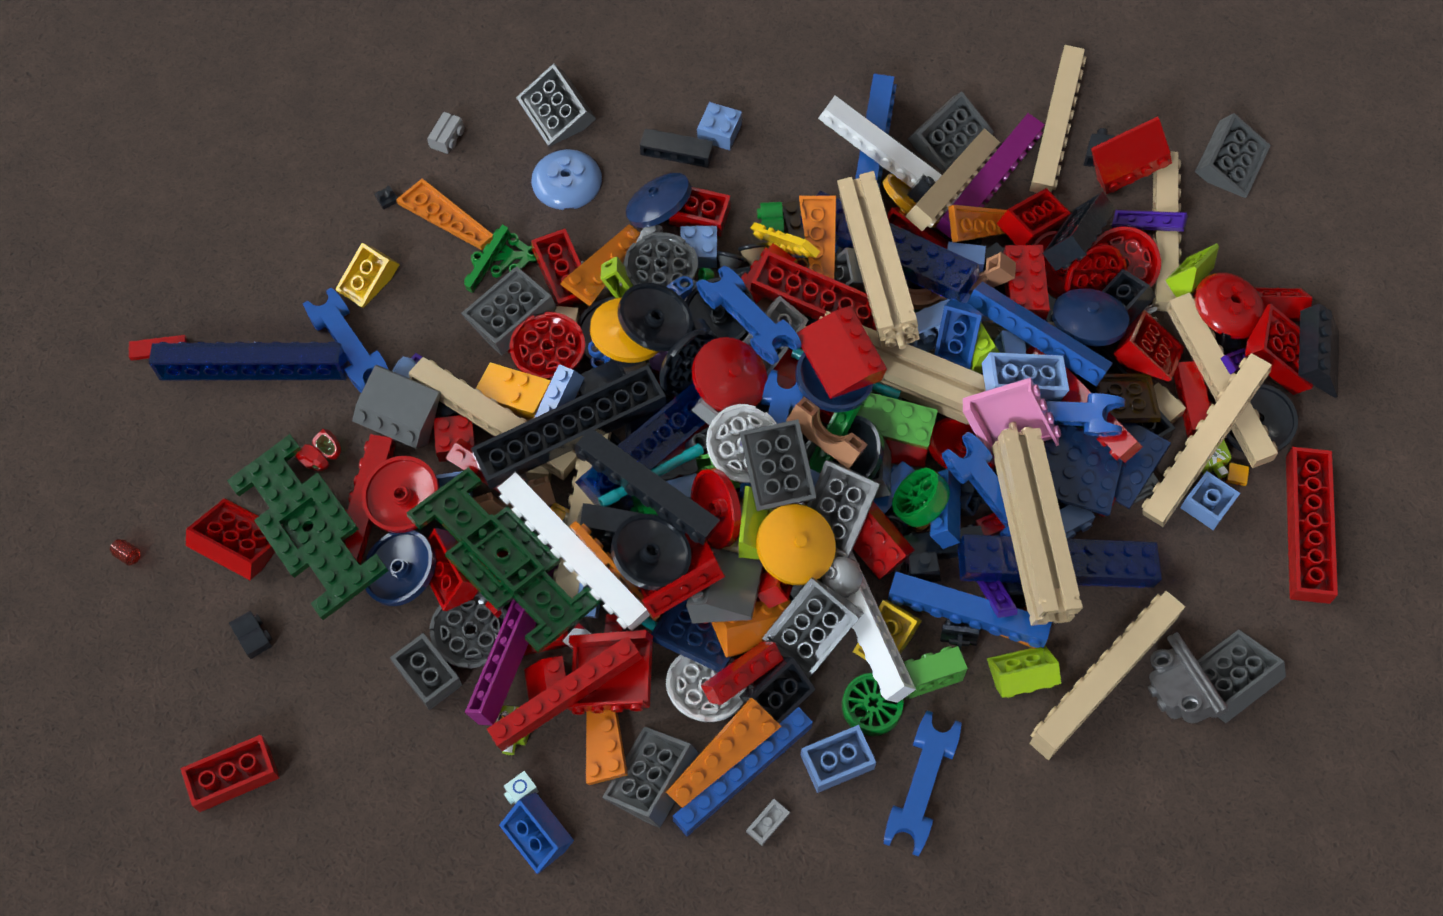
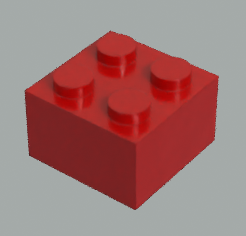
M458 415L434 419L435 448L439 462L449 461L446 457L455 442L460 438L472 446H476L475 423L466 417Z

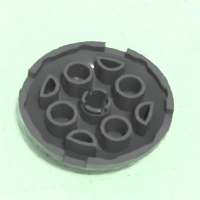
M671 233L645 235L642 237V240L633 243L626 252L624 266L627 276L633 285L656 283L667 286L682 276L690 277L693 280L698 269V258L694 248H691L682 237ZM683 282L680 285L687 287L690 283Z
M479 591L472 600L451 610L443 611L441 606H439L430 623L431 643L444 660L453 666L460 668L483 666L488 659L507 614L506 608L503 607L501 609L502 614L497 618L485 606L488 600ZM469 629H476L475 633L466 634Z

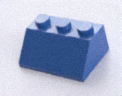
M950 299L944 305L934 355L970 369L983 314L970 304Z
M536 792L519 799L499 825L536 874H539L565 853L574 842L573 838Z

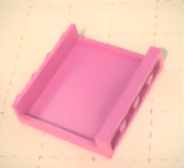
M1031 378L963 398V413L976 437L992 454L991 464H995L992 446L997 441L1000 433L1004 429L1009 428L1008 424L1011 422H1016L1018 432H1021L1025 427L1040 428L1043 441L1053 439L1055 445L1059 446V437H1061L1059 426L1054 425V417L1051 412L1047 411V403L1044 398L1041 399L1040 389L1037 384L1034 385Z

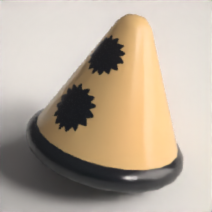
M766 242L740 246L738 251L741 252L751 266L755 260L759 261L762 251L768 244Z

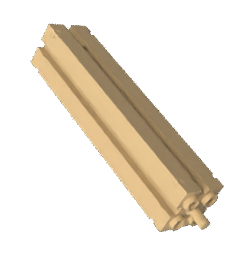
M871 171L860 174V178L854 180L852 177L837 180L842 207L881 348H893L898 343L899 349H905L907 347L906 343H912L920 339L917 328L918 323L875 173Z
M826 311L825 316L830 314L831 312ZM863 326L887 367L886 373L879 383L900 390L899 397L921 406L937 409V412L964 424H969L963 413V398L986 391L982 374L907 343L905 349H899L898 343L893 348L882 349L877 331Z
M1011 422L1008 424L1009 428L1004 429L993 444L992 453L995 456L994 462L1026 606L1030 614V624L1042 625L1048 622H1070L1083 606L1079 599L1078 585L1044 442L1041 439V429L1025 427L1021 432H1018L1016 422Z

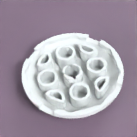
M748 404L733 405L718 413L708 428L706 438L707 451L713 465L723 471L729 479L740 483H750L743 448L739 445L741 441L739 432L777 424L767 412L764 413L755 408L756 406Z
M679 655L672 662L666 677L667 692L675 707L684 715L702 722H717L734 715L743 705V701L739 696L747 687L722 705L710 703L701 685L718 672L682 655ZM731 658V660H730V662L728 663V665L731 664L732 662H734L735 659H734V658Z

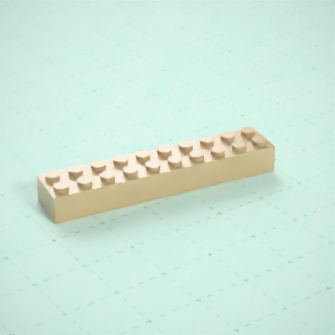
M1167 591L1162 596L1157 594L1148 608H1145L1138 615L1136 621H1133L1126 628L1124 634L1114 641L1112 647L1101 655L1100 660L1089 668L1087 674L1076 682L1071 692L1068 691L1060 700L1061 702L1058 706L1052 708L1044 722L1041 721L1034 728L1033 733L1030 735L1032 737L1030 745L1047 760H1050L1177 620L1186 606Z

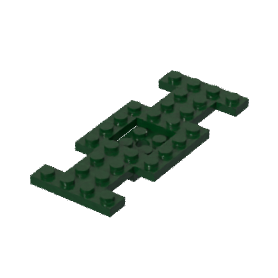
M289 434L227 481L239 497L253 486L256 487L269 506V509L254 520L294 578L308 567L312 568L327 591L311 602V605L319 617L325 620L389 570L377 554L362 565L355 559L344 540L359 530V528L319 473H316L303 484L301 483L287 461L302 449L293 436ZM309 524H313V528L306 532V527Z
M468 467L409 510L407 517L419 530L435 518L459 542L445 553V557L497 611L514 599L539 624L525 636V640L540 653L596 608L601 600L597 601L591 595V590L588 587L571 598L547 574L560 563V559L553 555L550 549L539 540L537 535L508 506L495 516L489 515L469 495L482 482ZM499 551H506L508 555L501 558L497 553Z

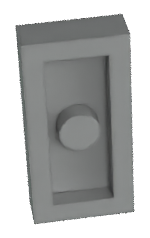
M773 799L746 832L763 846L790 815V812Z

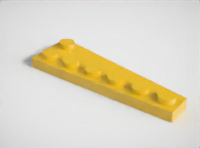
M756 222L750 227L754 231L753 235L760 240L764 239L768 247L774 243L787 253L790 252L793 255L797 254L799 256L804 255L807 258L809 256L816 258L821 252L806 239L788 233L785 234L779 230L776 232L770 227L766 230V226Z

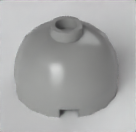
M848 557L834 558L831 567L822 576V583L845 598L849 597L848 595L851 593L855 594L861 586L863 578L859 563Z

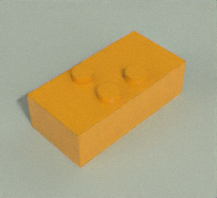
M489 363L476 389L480 390L487 398L496 400L503 408L510 409L514 415L531 420L536 418L535 414L551 380Z

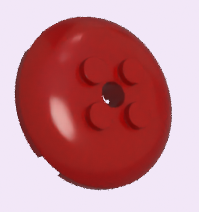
M1117 227L1104 232L1093 242L1092 246L1108 244L1119 249L1122 257L1128 261L1127 271L1151 287L1157 281L1161 270L1160 252L1154 240L1145 232L1133 227Z
M1097 244L1089 248L1084 258L1081 260L1075 259L1069 267L1065 278L1064 292L1075 289L1103 291L1122 269L1127 271L1126 260L1122 257L1120 250L1108 244Z
M1221 272L1208 275L1196 288V298L1194 299L1196 309L1202 320L1212 330L1219 334L1230 335L1233 339L1250 337L1265 310L1262 297L1251 283L1240 276Z
M545 312L542 315L528 317L516 327L510 339V353L516 367L524 373L547 380H552L558 365L574 370L581 362L585 352V338L580 326L572 318L556 312Z

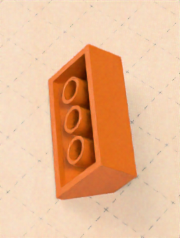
M790 597L787 601L768 608L762 601L756 602L752 620L711 622L726 658L746 653L761 641H764L762 639L792 602Z

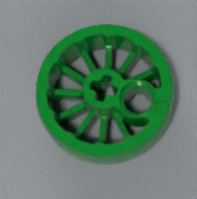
M930 468L918 469L909 474L896 489L892 501L893 511L903 522L912 527L925 526L935 520L944 510L950 496L949 485L936 471Z
M872 673L860 675L848 684L842 698V713L851 728L859 725L863 735L880 736L894 729L899 723L904 709V700L902 699L898 703L896 702V704L884 703L889 700L881 697V692L876 694L878 682ZM868 683L874 684L873 693L870 692ZM863 686L867 695H865L857 687ZM854 692L862 699L852 698L849 696ZM869 702L872 704L876 703V708L874 706L869 707ZM849 703H856L852 709L849 708ZM884 708L893 709L896 714L893 716ZM863 710L866 716L858 718L855 715V711ZM880 713H882L890 721L884 724L880 716ZM873 716H876L880 726H872ZM869 719V725H865L864 723Z

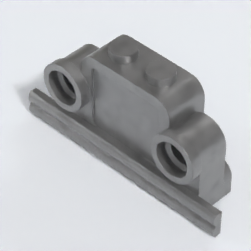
M1174 633L1169 635L1167 639L1173 648L1157 650L1150 658L1154 671L1149 675L1151 685L1148 686L1152 697H1157V704L1162 712L1165 711L1172 719L1183 717L1188 723H1197L1208 717L1215 718L1225 714L1229 710L1180 634Z

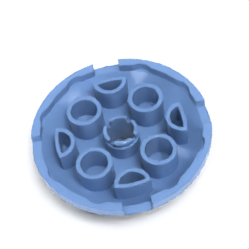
M565 149L552 152L542 158L532 173L531 182L535 195L545 205L564 210V208L576 209L586 205L595 198L601 188L602 175L598 164L589 155L581 151Z

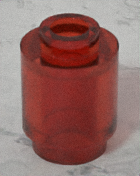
M117 539L110 546L112 556L128 566L136 564L140 560V549L126 540Z

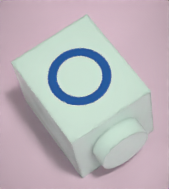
M525 771L504 785L506 790L504 796L510 804H516L519 799L535 792L538 793L537 787Z

